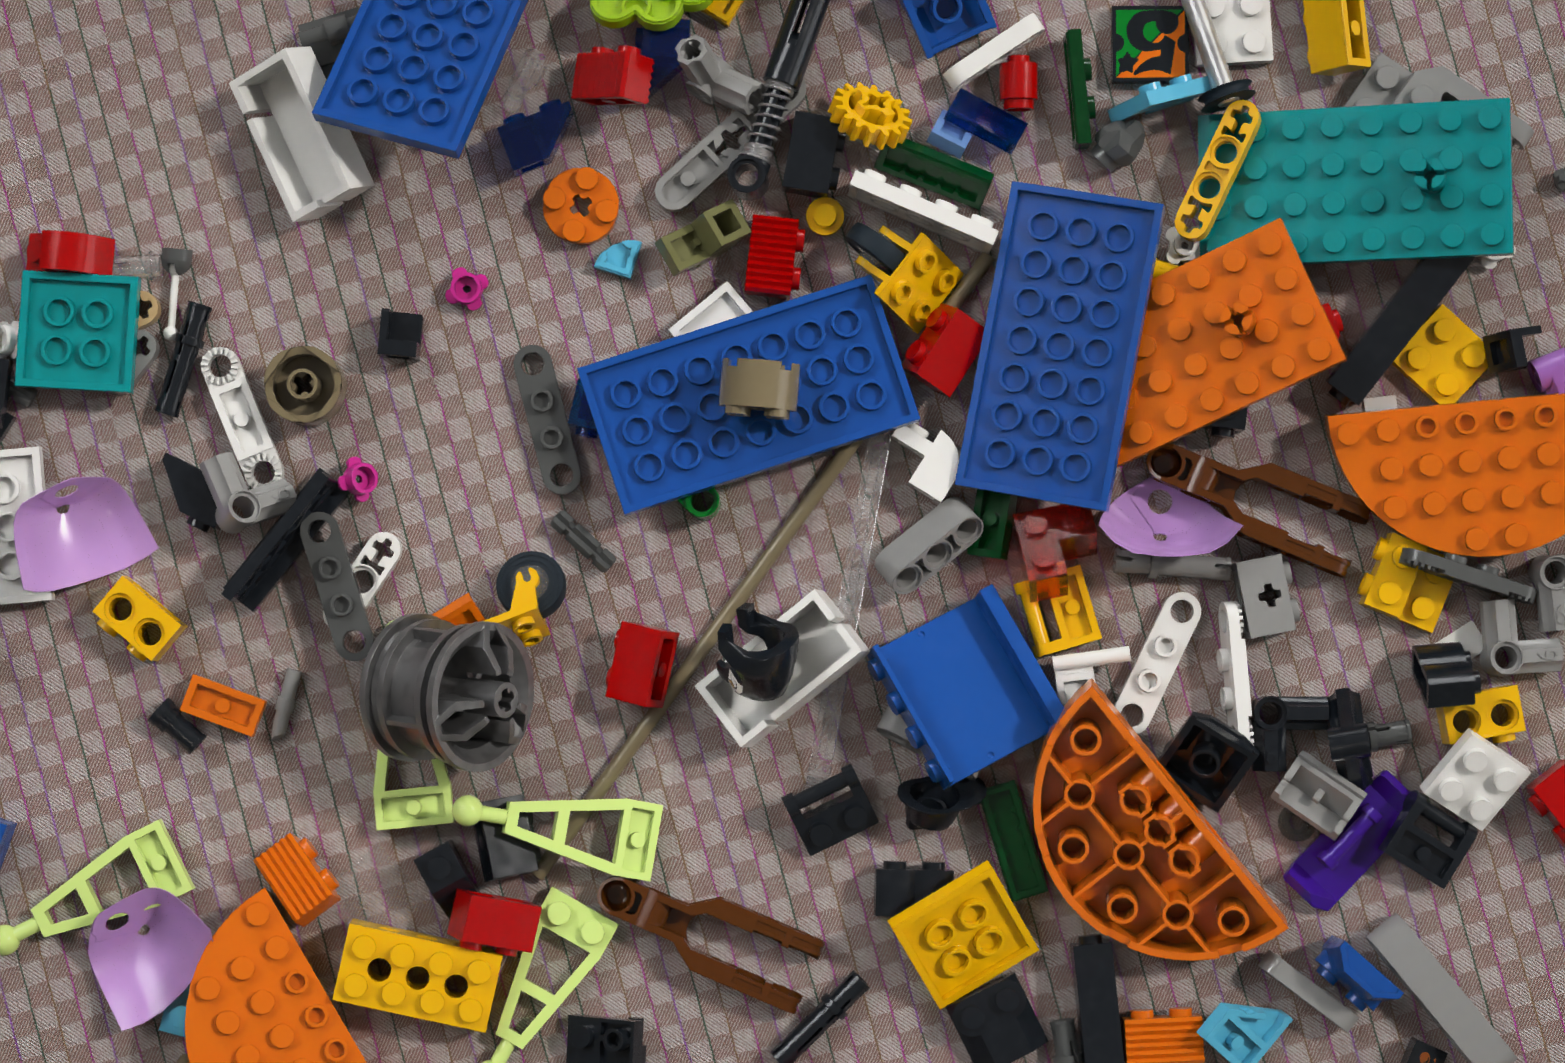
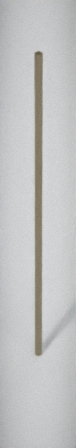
M982 252L945 304L960 309L995 259L986 252ZM904 370L906 378L908 380L911 374ZM864 440L842 446L837 450L670 679L663 708H649L584 799H603L718 641L717 632L723 623L730 624L737 615L736 609L746 603ZM593 811L573 812L568 822L565 845L571 843ZM546 850L541 856L540 863H537L538 871L532 874L543 881L560 858V855Z

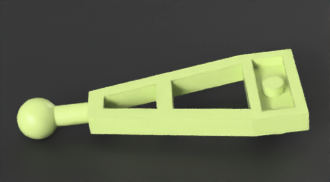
M377 750L373 787L376 831L455 823L452 815V784L444 762L437 758L431 760L438 786L386 791L390 757Z
M472 795L461 796L453 804V818L462 826H473L479 821L503 825L501 833L603 873L651 881L663 805L618 798L507 802L506 809L484 806L478 798ZM621 810L612 862L565 845L570 811ZM520 812H555L551 839L518 827Z
M159 819L115 843L31 909L33 918L15 927L0 925V955L7 956L14 953L18 949L21 940L41 931L43 937H48L92 925L97 915L104 910L89 879L128 849H130L149 888L157 887L170 892L176 897L195 889L163 820ZM77 890L88 914L54 923L49 910ZM157 903V904L148 906V907L145 908L144 910L158 907V906H160L161 904H158V903ZM118 913L110 917L108 920L125 916L128 914Z
M551 887L541 905L542 910L532 953L522 952L500 1018L496 1035L502 1039L491 1059L482 1063H506L515 1046L523 1049L599 961L619 926L617 922L555 887ZM543 927L590 953L555 995L526 979ZM521 991L546 1004L522 1034L510 1028Z

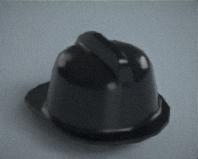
M929 776L904 781L898 786L897 795L900 801L905 804L906 825L910 830L941 831L953 824L959 811L970 809L980 804L986 797L987 788L984 781L977 777L976 780L965 778L943 790L939 782H933Z

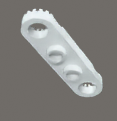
M214 347L208 350L202 357L201 372L245 480L252 488L265 485L257 482L254 477V469L261 462H269L274 467V477L269 483L283 479V464L239 357L232 350L225 347ZM218 356H226L231 362V370L225 377H216L211 372V363Z
M1174 593L1164 601L1114 705L1120 714L1122 709L1128 704H1134L1142 711L1141 721L1138 725L1131 726L1137 734L1143 732L1149 726L1200 620V603L1189 593ZM1178 600L1186 601L1192 608L1191 617L1184 623L1175 621L1171 616V607Z
M1238 601L1221 602L1218 611L1221 649H1218L1216 654L1218 670L1223 672L1224 687L1220 689V703L1222 709L1227 710L1228 726L1243 734L1253 745L1254 739L1250 738V736L1254 735V732H1250L1253 726L1248 717L1252 716L1246 642L1245 639H1241L1244 623L1240 622L1243 616H1239L1242 614V609H1240L1241 605Z

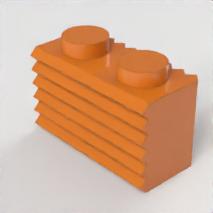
M289 833L280 839L278 843L268 848L266 852L256 857L253 862L293 921L305 927L341 900V897L335 890L340 885L328 868L320 869V866L315 861L319 854L312 843L306 837L300 839Z
M1192 1007L1169 1008V1015H1154L1153 1009L1130 1010V1017H1121L1124 1063H1205L1204 1040L1196 1033L1203 1024V1019L1200 1014L1192 1013Z

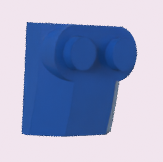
M899 0L902 8L906 11L927 59L978 33L997 27L986 0Z
M1332 935L1324 943L1322 952L1314 959L1320 965L1315 971L1332 986L1337 981L1349 991L1344 997L1361 1012L1366 1007L1374 1011L1382 1001L1397 1000L1404 994L1345 940Z

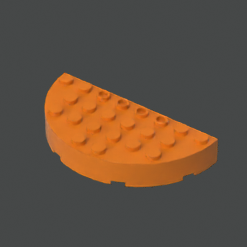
M1565 393L1324 415L1327 436L1333 456L1351 490L1378 519L1417 543L1456 555L1487 557L1515 554L1534 549L1565 534Z
M1092 678L1088 680L1068 700L1058 720L1050 727L1037 760L1034 777L1033 817L1039 849L1049 875L1067 903L1082 919L1103 935H1108L1114 940L1127 945L1132 950L1171 960L1198 961L1218 959L1222 955L1254 949L1287 930L1289 927L1285 915Z
M263 888L248 898L223 922L213 935V942L212 940L209 941L197 964L190 984L185 1015V1039L189 1063H367L266 888Z

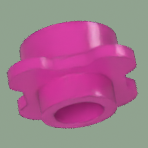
M463 267L456 268L452 272L453 280L450 289L445 293L446 300L450 304L461 303L467 305L471 311L478 310L482 306L480 298L483 290L489 285L487 277L483 274L476 276L467 272ZM467 285L471 288L470 292L468 293L464 292L463 288Z
M350 457L346 461L347 468L344 474L338 477L337 484L340 490H347L353 494L356 501L365 502L369 499V493L377 486L378 473L372 465L361 463L359 457ZM356 476L359 477V483L356 482Z

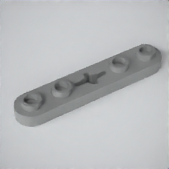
M804 79L799 91L794 92L793 97L790 98L791 101L786 103L785 108L788 111L783 112L782 118L784 120L805 100L807 89ZM735 110L671 167L656 183L655 196L659 205L666 211H682L728 171L731 162L742 153L744 144L749 142L747 135L753 132L751 124L756 123L754 117L756 112L745 115ZM744 127L747 129L737 140L740 146L738 149L734 150L732 147H728L719 156H716L715 152L724 143L722 137L724 133L727 132L732 136Z

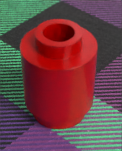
M1029 55L1007 56V62L999 64L1000 101L1003 102L1004 111L1026 112L1034 110V101L1038 100V65L1036 62H1030Z

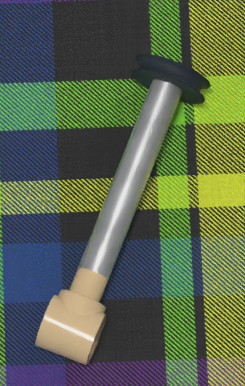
M1181 0L1212 88L1197 99L1198 102L1205 103L1201 110L1202 113L1223 111L1237 100H1248L1256 93L1255 90H1249L1248 88L1252 80L1241 79L1233 81L1205 0Z

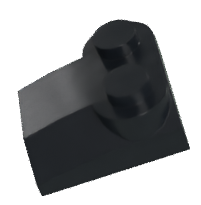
M1192 712L1174 738L1165 745L1158 760L1187 795L1218 813L1259 756V751L1243 734L1212 715Z
M1014 971L946 1006L949 1016L973 1063H1011L1049 1042Z

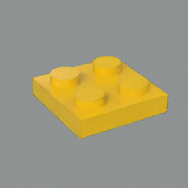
M1441 304L1428 317L1392 363L1435 405L1456 403L1488 368L1483 340L1444 304Z

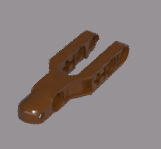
M1167 444L1148 453L1146 456L1145 466L1151 478L1175 488L1190 497L1220 508L1225 517L1244 525L1236 533L1238 537L1331 575L1346 578L1347 569L1350 567L1352 560L1328 553L1324 550L1325 547L1319 544L1311 545L1288 536L1289 532L1243 514L1234 502V495L1243 483L1252 480L1347 520L1367 525L1369 514L1372 511L1361 499L1273 463L1237 470L1174 444Z
M611 876L605 879L597 892L598 903L602 910L608 914L672 941L690 971L792 1014H796L798 1003L801 1002L803 997L801 994L691 947L687 938V926L696 915L706 913L750 933L755 932L768 937L785 948H793L816 960L819 959L820 951L826 943L815 936L721 896L686 903L661 891L619 876Z

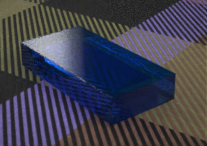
M960 88L944 117L946 121L1011 155L1028 123L962 88Z

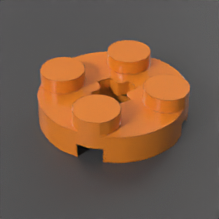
M590 167L572 168L560 173L550 182L543 194V214L551 231L558 238L566 242L579 245L594 244L604 239L615 226L619 213V198L616 189L606 176ZM579 196L582 200L589 198L592 202L588 206L589 214L586 216H582L580 212L573 214L570 210L575 205L573 200Z

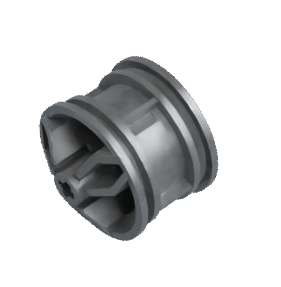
M407 614L387 625L375 639L367 654L359 689V703L363 724L373 744L383 754L392 759L415 762L437 758L463 771H488L502 764L514 752L524 736L533 708L534 676L531 661L524 644L511 629L502 624L479 621L456 626L429 614Z

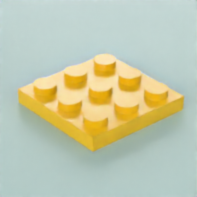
M988 860L887 920L940 1010L1039 951L1034 939Z

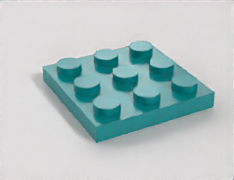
M23 270L15 386L134 394L141 278Z

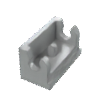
M1302 750L1270 797L1336 841L1367 793Z

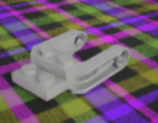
M1381 52L1343 107L1491 98L1443 66L1417 70L1411 73ZM1511 112L1512 143L1519 145V149L1523 150L1533 136L1534 130L1525 121Z

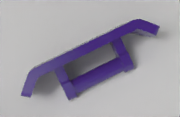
M1383 770L1373 778V784L1365 789L1366 797L1336 841L1321 832L1284 873V880L1312 907L1329 911L1384 853L1378 848L1402 811L1403 802L1410 793L1389 771Z

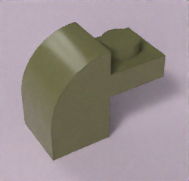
M731 199L703 212L691 224L661 237L655 242V245L672 275L676 276L695 266L700 267L722 255L741 242L752 231L734 200Z

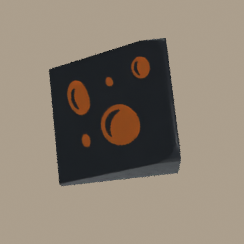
M1411 1037L1400 1063H1444L1448 1053Z

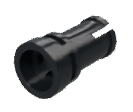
M167 698L149 717L148 722L159 728L162 733L167 732L187 750V753L191 754L205 740L207 735L203 734L181 714L182 711L177 708L174 702Z

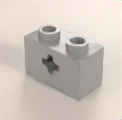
M1277 554L1232 563L1231 569L1237 599L1241 605L1240 609H1242L1241 616H1243L1242 622L1244 623L1245 639L1296 630L1295 622L1300 621V612L1297 600L1290 599L1287 584L1293 582L1289 562L1283 561L1282 555ZM1264 585H1266L1268 591H1274L1276 594V598L1270 600V607H1268L1266 601L1259 600V593L1264 592Z

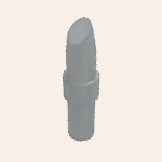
M291 668L286 670L281 693L277 697L274 708L276 712L272 724V741L285 736L291 713L294 712L297 701L295 697L302 671Z

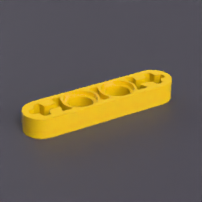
M1237 100L1226 109L1179 207L1174 221L1175 228L1180 236L1187 241H1201L1210 233L1260 128L1261 114L1255 104L1248 100ZM1246 109L1249 110L1248 115L1252 122L1250 124H1242L1238 134L1245 139L1241 143L1235 137L1226 135L1225 132L1229 130L1234 134L1238 126L1234 115L1236 113L1243 114ZM1227 143L1234 145L1237 149V155L1232 162L1223 164L1217 161L1216 151L1221 145ZM1206 179H1216L1220 183V191L1217 196L1210 199L1203 198L1199 193L1201 183ZM1196 199L1203 206L1212 207L1209 213L1202 208L1198 216L1202 227L1200 229L1193 228L1191 233H1188V227L1185 225L1184 220L1186 217L1193 219L1198 210L1196 205L1192 204L1193 200Z

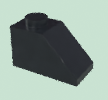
M165 453L162 460L179 511L189 516L186 523L206 533L210 527L221 530L215 519L217 507L201 469L171 454Z
M452 839L413 860L432 896L449 920L457 888L480 892Z

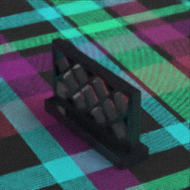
M319 468L299 492L296 501L286 514L279 517L223 587L225 590L221 595L231 602L242 603L252 612H256L305 551L300 536L302 522L314 512H325L333 516L350 495V492L340 490L337 480ZM319 520L311 525L309 531L313 540L326 525V521Z

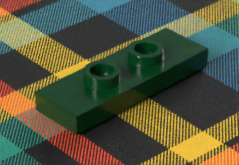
M1081 29L1067 30L1063 37L1073 148L1081 150L1088 149L1092 143L1090 119H1095L1096 110L1094 96H1087L1086 81H1092L1090 58H1084Z
M906 138L903 144L897 143L894 149L885 144L884 149L880 150L874 165L875 169L978 210L981 209L994 174Z
M1015 780L987 787L986 797L981 802V806L1011 901L1015 902L1048 892Z

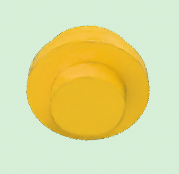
M821 197L814 200L806 211V222L809 228L821 236L836 233L844 221L842 206L836 200L829 197Z

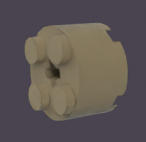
M297 346L281 351L271 360L264 374L265 394L270 407L279 416L297 425L318 426L329 421L339 412L346 398L347 381L341 367L328 354L312 346ZM312 377L310 382L313 387L310 393L304 391L299 395L302 390L298 386L301 379L309 381Z
M722 358L719 406L725 407L727 415L750 417L751 410L764 411V416L768 419L789 420L790 412H797L800 364L792 363L791 370H785V365H782V361L737 358V366H731L732 361L729 358Z

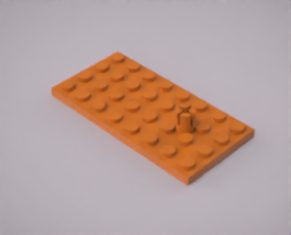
M1281 218L1152 279L1117 468L1347 361Z

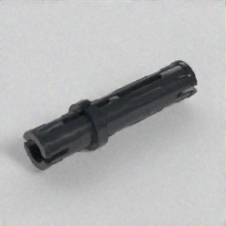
M188 301L180 332L175 333L173 339L176 341L173 356L154 411L179 417L181 404L193 371L195 359L199 348L203 349L205 344L202 339L213 308Z
M853 970L830 994L826 992L821 997L822 1002L770 1053L779 1063H794L838 1019L843 1020L848 1015L846 1011L870 989L868 984Z

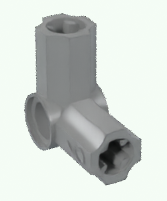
M694 34L690 38L680 40L675 48L678 54L677 61L689 78L685 87L693 96L710 105L717 101L745 115L753 112L757 113L759 110L758 104L763 103L761 95L766 90L761 82L734 71L726 61L715 55L705 38Z
M233 452L215 455L199 464L217 507L215 512L216 523L227 533L236 534L249 526L284 515L296 501L297 495L293 485L289 484L285 478L248 490ZM233 505L241 509L244 518H240L235 514Z
M1565 553L1537 556L1532 560L1528 574L1537 589L1536 603L1540 631L1565 630ZM1550 562H1553L1557 567V576L1552 582H1549L1544 574L1545 568Z
M1515 599L1479 602L1483 644L1479 661L1485 673L1499 677L1504 675L1562 671L1564 657L1563 647L1560 644L1559 638L1518 640ZM1499 648L1503 649L1509 658L1508 664L1504 669L1499 667L1495 661V653Z

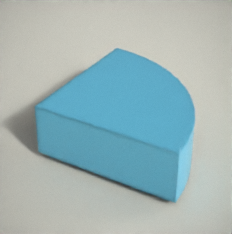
M626 240L610 246L599 255L594 268L631 280L642 242Z

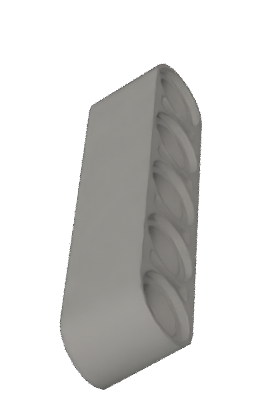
M1396 912L1365 937L1376 953L1468 1063H1514L1518 1059L1487 1019Z

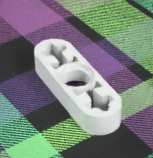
M1032 13L953 65L943 76L952 90L957 91L1006 59L1007 56L1012 55L1045 31V28L1035 13Z
M387 532L374 534L352 564L355 574L365 570L374 579L373 587L368 592L361 593L366 609L402 556L403 549L400 540ZM389 539L392 542L390 549L394 554L391 558L384 556L380 560L378 566L385 568L380 575L375 568L363 564V561L368 557L373 562L379 552L374 548L377 542L385 543ZM323 610V618H324L325 623L328 625V622H327V619H326V616H325V613H324V610Z

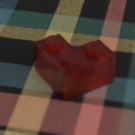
M1061 504L1012 514L1014 540L1030 603L1068 595V573L1065 561L1097 554V530L1091 509Z

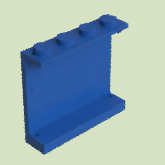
M993 584L979 590L974 599L882 647L876 644L867 655L869 658L867 666L872 677L877 682L882 681L888 692L886 700L895 715L900 714L907 725L905 733L910 744L915 749L920 748L927 760L924 765L929 777L933 782H939L943 790L1047 735L1050 727L1056 723L1064 709Z

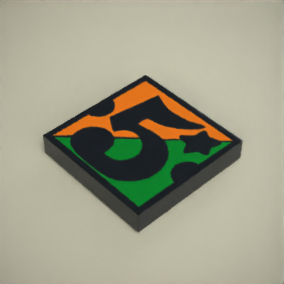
M1183 6L1111 7L1112 84H1149L1160 81L1161 84H1169V80L1189 74V22Z

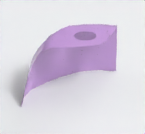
M76 477L62 481L23 502L15 514L13 523L15 549L23 590L32 592L55 591L104 577L143 560L159 549L150 530L126 491L118 482L107 477ZM67 486H78L77 490L63 497L55 496L59 490ZM69 505V510L66 513L60 514L57 512L58 507Z
M1151 477L1133 486L1114 500L1109 506V511L1104 512L1099 521V526L1119 546L1132 553L1160 557H1183L1210 553L1227 544L1244 526L1225 517L1210 504L1157 482ZM1164 490L1170 494L1172 505L1166 513L1157 514L1149 508L1148 498L1153 491ZM1153 535H1167L1166 540L1159 541Z
M157 887L140 890L108 907L97 915L91 927L88 943L90 963L121 1031L144 1024L162 1013L191 984L197 964L210 940L213 942L211 929L188 906L170 892ZM157 903H158V904H161V905L158 906V907L144 910V909L147 908L148 906H151V905H154V904H157ZM118 913L128 914V921L121 928L116 930H108L106 928L107 920ZM147 924L150 928L149 932L144 936L138 934L140 928Z

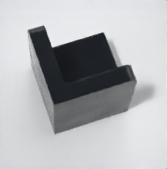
M382 308L377 354L382 358L420 361L423 316L420 314L392 312L391 309Z
M1541 325L1509 329L1483 336L1489 373L1496 374L1527 368L1528 363L1523 338L1542 333Z

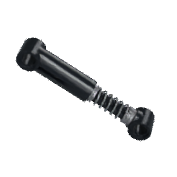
M790 0L763 77V80L766 82L764 86L766 93L761 95L763 103L757 106L760 111L754 115L756 123L751 124L753 132L747 135L749 142L744 144L742 153L731 162L728 168L727 176L731 188L737 197L742 200H758L768 190V173L771 167L769 162L773 155L771 151L774 150L771 146L773 141L778 140L775 135L777 131H781L778 126L780 121H784V118H782L783 112L788 111L785 108L786 103L790 102L794 92H798L830 0ZM808 3H810V4H809V7H808V10H807V13H806V16H805V19H804V22H803V25H802V27H801L800 33H798V32H799V29H800V26H801V23H802V20H803V17H804V14H805V11H806V9H807ZM750 170L758 173V179L754 184L743 186L738 183L739 177L745 171Z

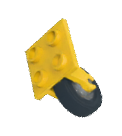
M857 222L845 237L848 244L860 254L854 262L869 275L871 274L873 278L881 283L874 294L917 334L926 324L929 315L941 305L964 275L922 232L910 244L884 225L876 232L870 227Z
M537 551L519 553L511 557L502 566L497 577V595L507 612L484 621L495 622L508 627L520 638L525 647H531L540 643L543 637L551 635L545 618L552 615L561 606L566 594V578L560 565L549 555Z

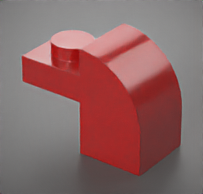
M42 230V233H30L26 270L112 275L115 239L56 230Z

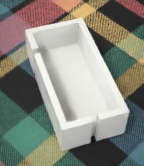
M311 46L284 48L229 83L243 114L270 111L273 116L251 118L246 122L292 222L319 219L344 204L343 201L351 200L375 186L350 130L315 121L312 115L314 106L325 85L326 78Z
M814 589L777 619V621L795 626L799 634L797 659L791 681L784 695L775 700L763 702L743 697L737 694L732 686L721 678L717 668L695 685L696 689L740 747H753L778 727L775 721L787 720L870 653V650L852 626L840 623L845 617L825 591ZM755 636L742 647L747 651L767 650L764 640L759 636Z

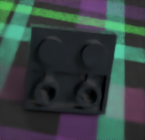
M580 1014L568 1015L566 1063H646L647 1045H643L644 1018L628 1017V1019Z

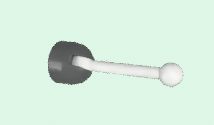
M162 248V266L171 275L168 326L163 331L164 338L169 341H173L175 333H179L175 327L179 276L190 269L193 250Z

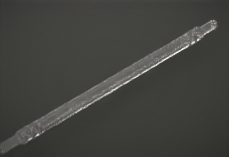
M893 430L870 437L867 441L838 602V609L845 617L840 623L850 624L855 632L857 631ZM849 670L822 691L804 790L830 778ZM822 799L805 807L804 813L819 807Z

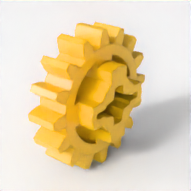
M857 82L855 88L848 83L844 85L843 89L837 88L828 108V112L832 114L830 121L840 124L837 131L840 133L846 132L851 141L862 140L864 147L867 148L870 143L876 145L879 150H883L885 144L892 149L896 148L897 143L903 144L912 124V119L908 118L910 110L900 108L903 101L894 99L889 91L878 92L876 85H872L869 89L861 82Z

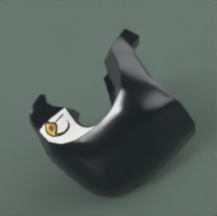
M744 603L736 609L738 626L747 634L757 635L763 639L767 650L747 651L734 644L732 624L723 623L717 632L718 650L727 662H724L722 659L716 662L717 671L721 678L728 682L737 694L762 702L775 700L784 695L791 681L797 659L799 634L797 628L792 624L777 621L757 613L754 609V603Z

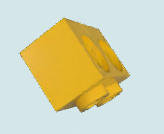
M121 576L92 611L100 618L97 624L112 637L120 634L129 642L126 649L142 662H145L147 658L150 661H159L188 627L128 576ZM125 598L131 603L132 611L127 619L120 620L115 614V605L119 600ZM151 623L157 624L161 629V638L154 645L148 644L144 638V630Z
M1518 685L1483 689L1480 694H1475V704L1436 708L1442 744H1455L1464 733L1458 732L1453 725V718L1459 711H1464L1469 716L1470 724L1468 728L1483 738L1492 737L1493 743L1516 740V732L1526 731ZM1497 704L1503 705L1508 714L1507 720L1500 726L1496 725L1491 718L1492 709Z

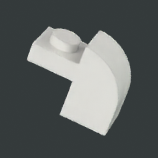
M915 423L896 429L891 439L923 458L907 485L940 504L956 479L959 455L954 442L941 430L932 443L927 439L930 433Z

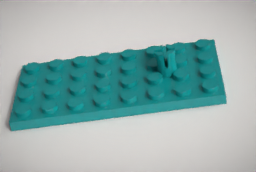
M1510 98L1260 112L1262 121L1256 137L1210 233L1200 241V256L1281 218L1303 265L1514 255ZM1236 113L1234 118L1238 126L1234 134L1229 130H1226L1225 134L1235 137L1242 143L1245 138L1240 137L1238 132L1243 123L1250 124L1252 122L1248 113ZM1224 114L1198 115V165H1200ZM1229 143L1221 145L1216 151L1217 161L1223 164L1232 162L1237 155L1236 147ZM1213 178L1204 180L1199 188L1200 195L1207 199L1217 196L1220 191V183ZM1199 203V214L1202 208L1209 213L1212 207H1206Z

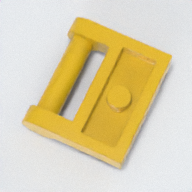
M1080 565L1013 584L1016 595L1021 597L1035 644L1032 647L1035 658L1102 639ZM1043 587L1046 588L1061 638L1054 641L1049 640L1035 593L1036 589Z

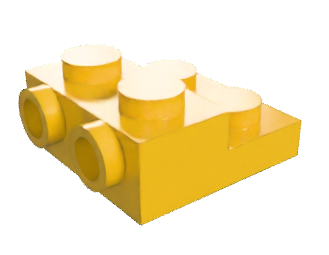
M1394 532L1387 533L1386 538L1380 537L1373 550L1372 558L1376 562L1371 574L1366 572L1359 584L1357 594L1362 595L1359 605L1429 634L1433 633L1453 581L1418 570L1419 566H1416L1414 569L1399 563L1403 547L1421 550L1443 558L1444 555Z

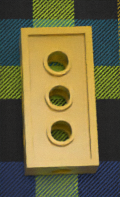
M353 918L349 923L332 1000L486 1033L503 955L495 953L493 948L482 946L481 951L470 950L458 946L459 941ZM377 958L385 959L391 966V972L385 976L375 974L371 969V961ZM423 967L429 974V980L423 984L414 983L408 974L411 968ZM452 975H460L466 979L468 987L464 991L454 992L449 989L446 980Z

